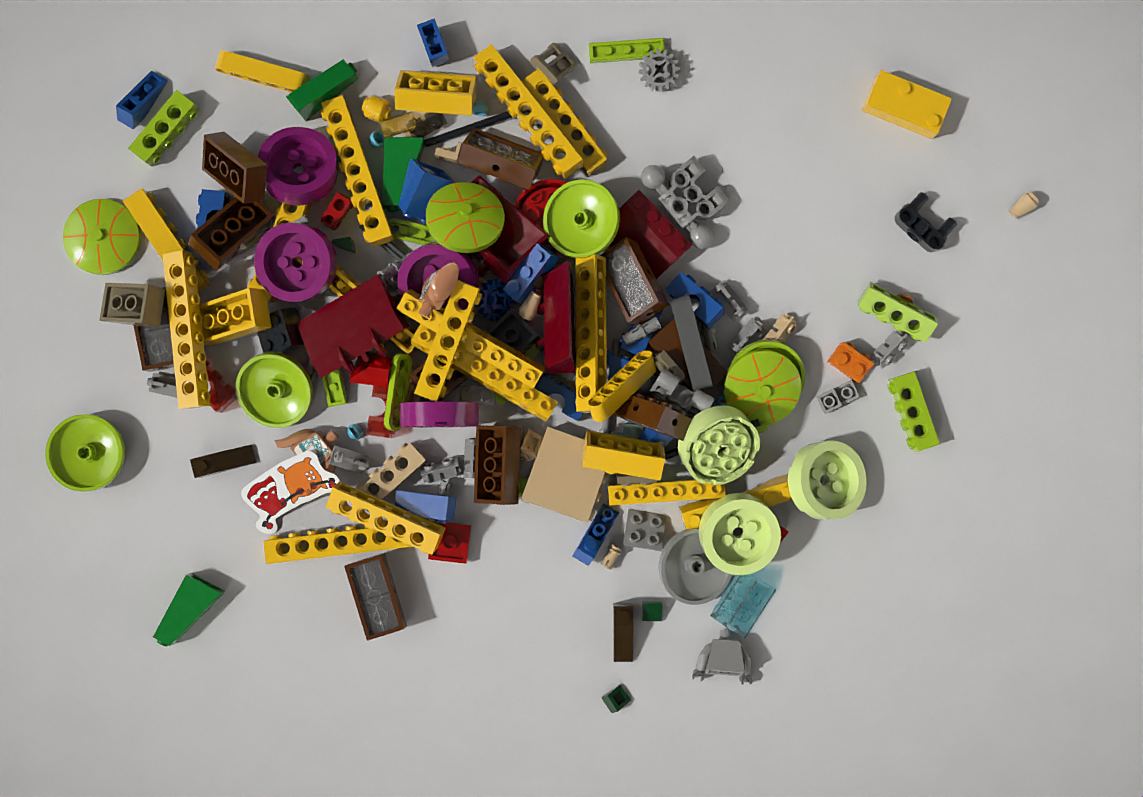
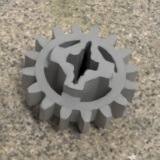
M657 49L656 54L652 51L649 52L650 57L644 55L643 60L645 63L640 62L639 66L643 69H640L638 74H643L640 81H646L645 87L651 85V91H654L656 87L661 92L662 87L669 90V84L675 85L673 78H679V75L675 72H678L680 67H675L678 60H672L673 53L668 56L667 50L662 54ZM661 58L663 61H656L654 59ZM669 64H670L671 70H672L671 75H670V73H669L668 70H667V67H668ZM664 65L662 73L655 75L656 68L659 69ZM647 66L651 70V74L649 77L646 71ZM656 80H663L664 82H663V83H656L655 81H656Z

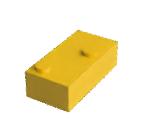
M400 70L394 88L395 110L472 116L476 99V76Z
M880 70L875 76L862 111L932 139L940 130L952 98Z
M247 288L200 304L204 345L214 346L272 328L264 289Z
M586 431L582 450V467L602 470L609 474L620 473L661 480L665 463L663 443Z

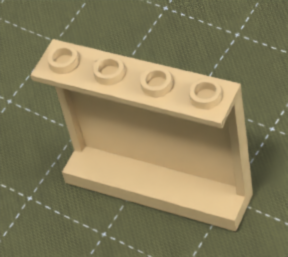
M547 427L521 501L540 506L587 524L588 520H593L596 510L592 508L594 503H598L602 492L599 491L601 484L605 485L608 474L602 470L582 467L584 439Z

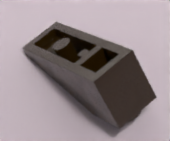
M252 444L190 459L194 478H203L257 463Z
M613 603L614 662H633L632 603Z

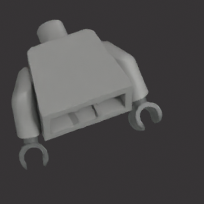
M720 630V639H713L700 652L696 669L692 674L693 680L696 674H701L700 681H703V671L705 670V674L739 676L742 685L744 684L743 680L748 678V683L752 684L753 680L749 675L751 673V658L746 649L741 646L740 641L731 640V630Z

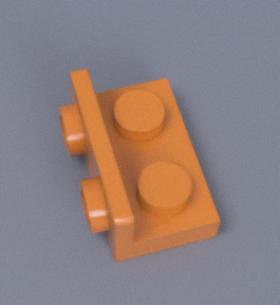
M841 342L829 357L827 363L859 384L868 370L874 366V363L871 361L872 358L865 353L860 354L855 350L856 347L850 342Z

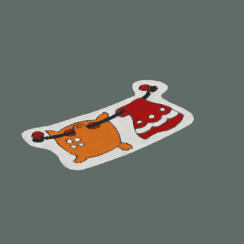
M305 451L279 463L250 482L242 489L241 496L260 515L259 520L256 522V528L263 533L272 534L277 531L276 518L302 503L330 493L332 487L340 480L335 474L322 468L315 453Z

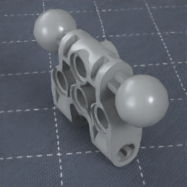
M692 156L669 176V187L664 182L665 173L662 168L657 165L645 167L641 175L643 185L649 189L657 190L661 195L658 199L667 209L668 214L678 222L681 228L686 226L690 231L689 240L694 247L699 249L709 247L713 241L712 230L705 225H699L695 219L706 220L712 217L730 201L718 185L706 195H703L701 188L695 185V180L706 170L695 156ZM676 176L682 178V185L677 183ZM688 191L694 193V200L689 198ZM674 203L680 205V212L675 210ZM700 206L706 208V215L701 213Z
M666 369L661 371L655 383H653L650 377L634 394L648 395L659 401L660 404L661 402L673 406L672 410L675 408L686 412L685 416L691 419L701 411L710 408L714 402V398L697 389L695 392H692L687 387L680 385L679 381L681 378Z

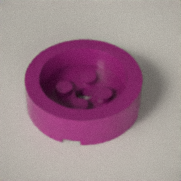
M306 127L281 129L269 136L259 150L258 158L267 164L265 189L273 198L282 203L299 206L308 205V202L317 199L319 201L330 193L337 181L338 168L334 147L323 134ZM301 166L304 169L301 173H296L293 170Z
M284 223L271 228L260 239L255 251L254 267L259 282L267 292L283 301L299 302L316 298L329 288L337 271V255L332 242L320 229L304 223ZM295 257H300L303 261L300 268L295 267Z
M437 241L424 244L411 252L399 269L398 290L401 299L409 289L421 295L426 279L432 273L451 262H456L458 265V280L479 287V275L476 265L466 253L449 250ZM450 296L447 299H445L442 307L445 309L448 304ZM461 298L458 306L462 310L468 308V301Z
M400 403V427H479V403Z

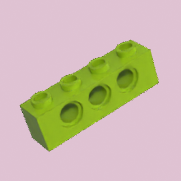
M176 90L128 149L152 167L153 164H157L160 161L163 152L173 145V140L185 131L188 122L196 118L199 108ZM181 111L180 117L175 119V114ZM169 126L168 131L162 133L163 128ZM156 140L155 147L150 148L151 142Z
M871 281L858 300V307H860L862 312L877 316L876 318L879 321L894 325L893 327L896 330L911 334L910 336L917 341L927 342L938 325V317ZM881 301L884 302L885 305L883 307H877L875 303ZM900 311L902 312V314L900 316H894L892 312ZM911 320L919 321L917 325L909 324Z
M915 371L888 379V390L891 395H894L896 401L894 402V407L897 413H900L902 419L900 424L903 431L907 433L908 438L906 441L908 447L913 452H919L940 445ZM904 389L909 391L908 399H904L902 396ZM910 407H913L916 411L913 418L908 414ZM917 425L922 428V433L919 436L915 433Z

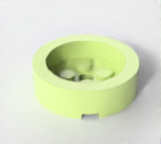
M715 406L701 411L692 418L684 440H678V454L691 476L703 484L706 482L722 485L739 478L753 465L756 452L760 449V438L756 428L744 413L730 406ZM720 446L725 447L723 452L718 453Z
M839 441L815 442L801 448L794 456L795 459L792 467H789L788 471L789 492L799 510L805 512L811 518L822 520L845 518L856 511L864 498L867 485L865 468L859 455L850 446ZM821 476L827 478L824 485L820 482Z
M746 493L725 495L726 497L711 503L702 515L699 524L701 546L710 562L719 570L732 575L755 573L768 565L778 551L781 540L778 520L769 507L753 495ZM735 528H743V533L741 535H733V531Z

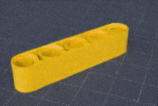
M220 50L215 70L223 74L287 92H293L309 80V76L305 73Z
M645 350L636 354L588 400V406L595 422L607 420L657 371L651 351Z

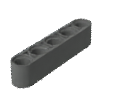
M685 295L670 299L693 391L713 387L690 297Z

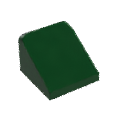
M351 237L332 240L334 246L356 253L354 240Z
M642 601V621H662V602Z
M621 685L616 686L601 697L611 713L618 712L631 701Z

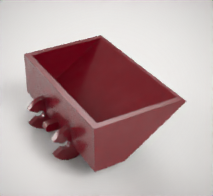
M478 175L470 183L481 185L496 195L503 206L505 215L504 226L500 237L495 243L484 250L467 255L471 260L475 257L481 262L477 269L479 277L484 276L490 270L507 285L536 244L543 245L550 235L483 177Z
M567 261L543 276L544 303L539 305L537 314L544 315V339L536 342V348L539 350L545 349L546 374L576 373L574 280L570 262Z
M378 274L297 322L309 358L321 378L341 366L350 375L356 372L352 363L353 359L361 355L364 362H368L370 358L366 352L374 347L381 356L387 354L383 342L409 327L403 314L397 310V304Z

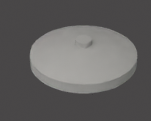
M699 528L685 529L674 535L663 548L659 559V577L663 587L672 597L685 604L699 605L715 599L725 590L732 574L719 570L710 562L699 540Z

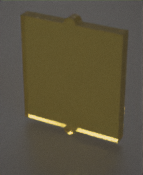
M408 112L384 120L381 123L382 128L380 130L383 133L384 139L417 129L415 124L417 121L413 113Z

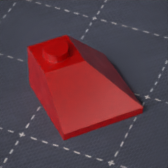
M361 355L358 356L354 365L356 372L351 374L350 383L388 387L393 358L381 355H368L370 360L364 362Z

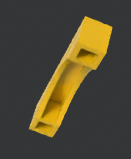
M788 474L772 478L753 489L742 492L759 498L768 507L792 500L788 488ZM719 499L695 501L678 506L685 528H699L700 520L705 510L711 503Z

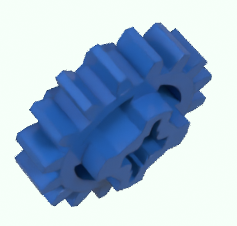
M487 280V283H482L483 289H480L479 292L482 294L479 304H475L476 307H480L478 313L483 314L482 318L490 321L499 320L511 309L509 307L510 304H514V301H511V296L503 290L506 284L501 280Z

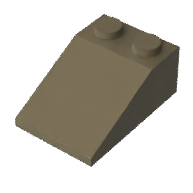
M105 283L99 321L144 327H160L165 289L150 284Z

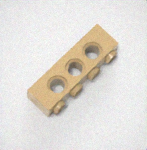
M405 443L398 449L399 454L395 457L390 456L383 463L385 466L380 471L378 468L369 475L370 480L366 483L361 482L355 488L384 500L428 460L413 443L409 445ZM403 457L408 460V466L405 469L399 466V460ZM388 470L394 474L392 481L385 479V473ZM373 483L379 486L377 494H373L370 490Z

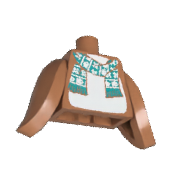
M456 262L443 266L432 273L424 282L422 294L418 302L423 304L418 312L421 316L429 319L433 310H439L445 299L453 292L459 275V268Z
M303 429L283 439L274 440L278 448L291 447L290 449L295 455L311 451L317 455L319 463L324 470L333 473L336 466L328 464L334 448L333 443L340 438L333 429L326 435L322 431Z

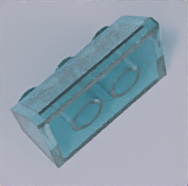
M752 573L735 575L710 616L728 629L746 638L776 589Z

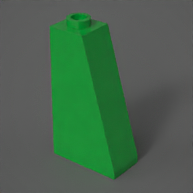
M342 59L288 94L286 98L302 118L307 121L323 108L322 102L337 97L358 80L355 74L357 69L351 62L347 64Z
M384 137L382 205L387 211L398 212L400 209L398 205L408 164L411 158L420 161L425 147L423 138Z
M193 573L185 575L153 638L157 639V643L167 647L175 644L224 594L225 590Z

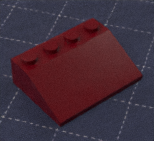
M640 190L619 208L620 222L618 231L609 245L612 247L625 237L637 241L656 280L692 246Z

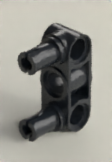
M920 192L910 204L907 203L896 213L894 220L913 241L917 242L927 252L932 253L944 246L947 236L957 226V222L949 217L939 229H935L918 212L929 200L926 194ZM902 213L908 215L909 221L902 219ZM931 238L937 241V247L931 245Z

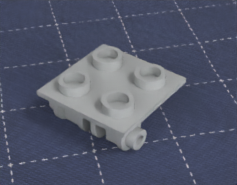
M628 509L623 540L624 546L662 552L666 515Z

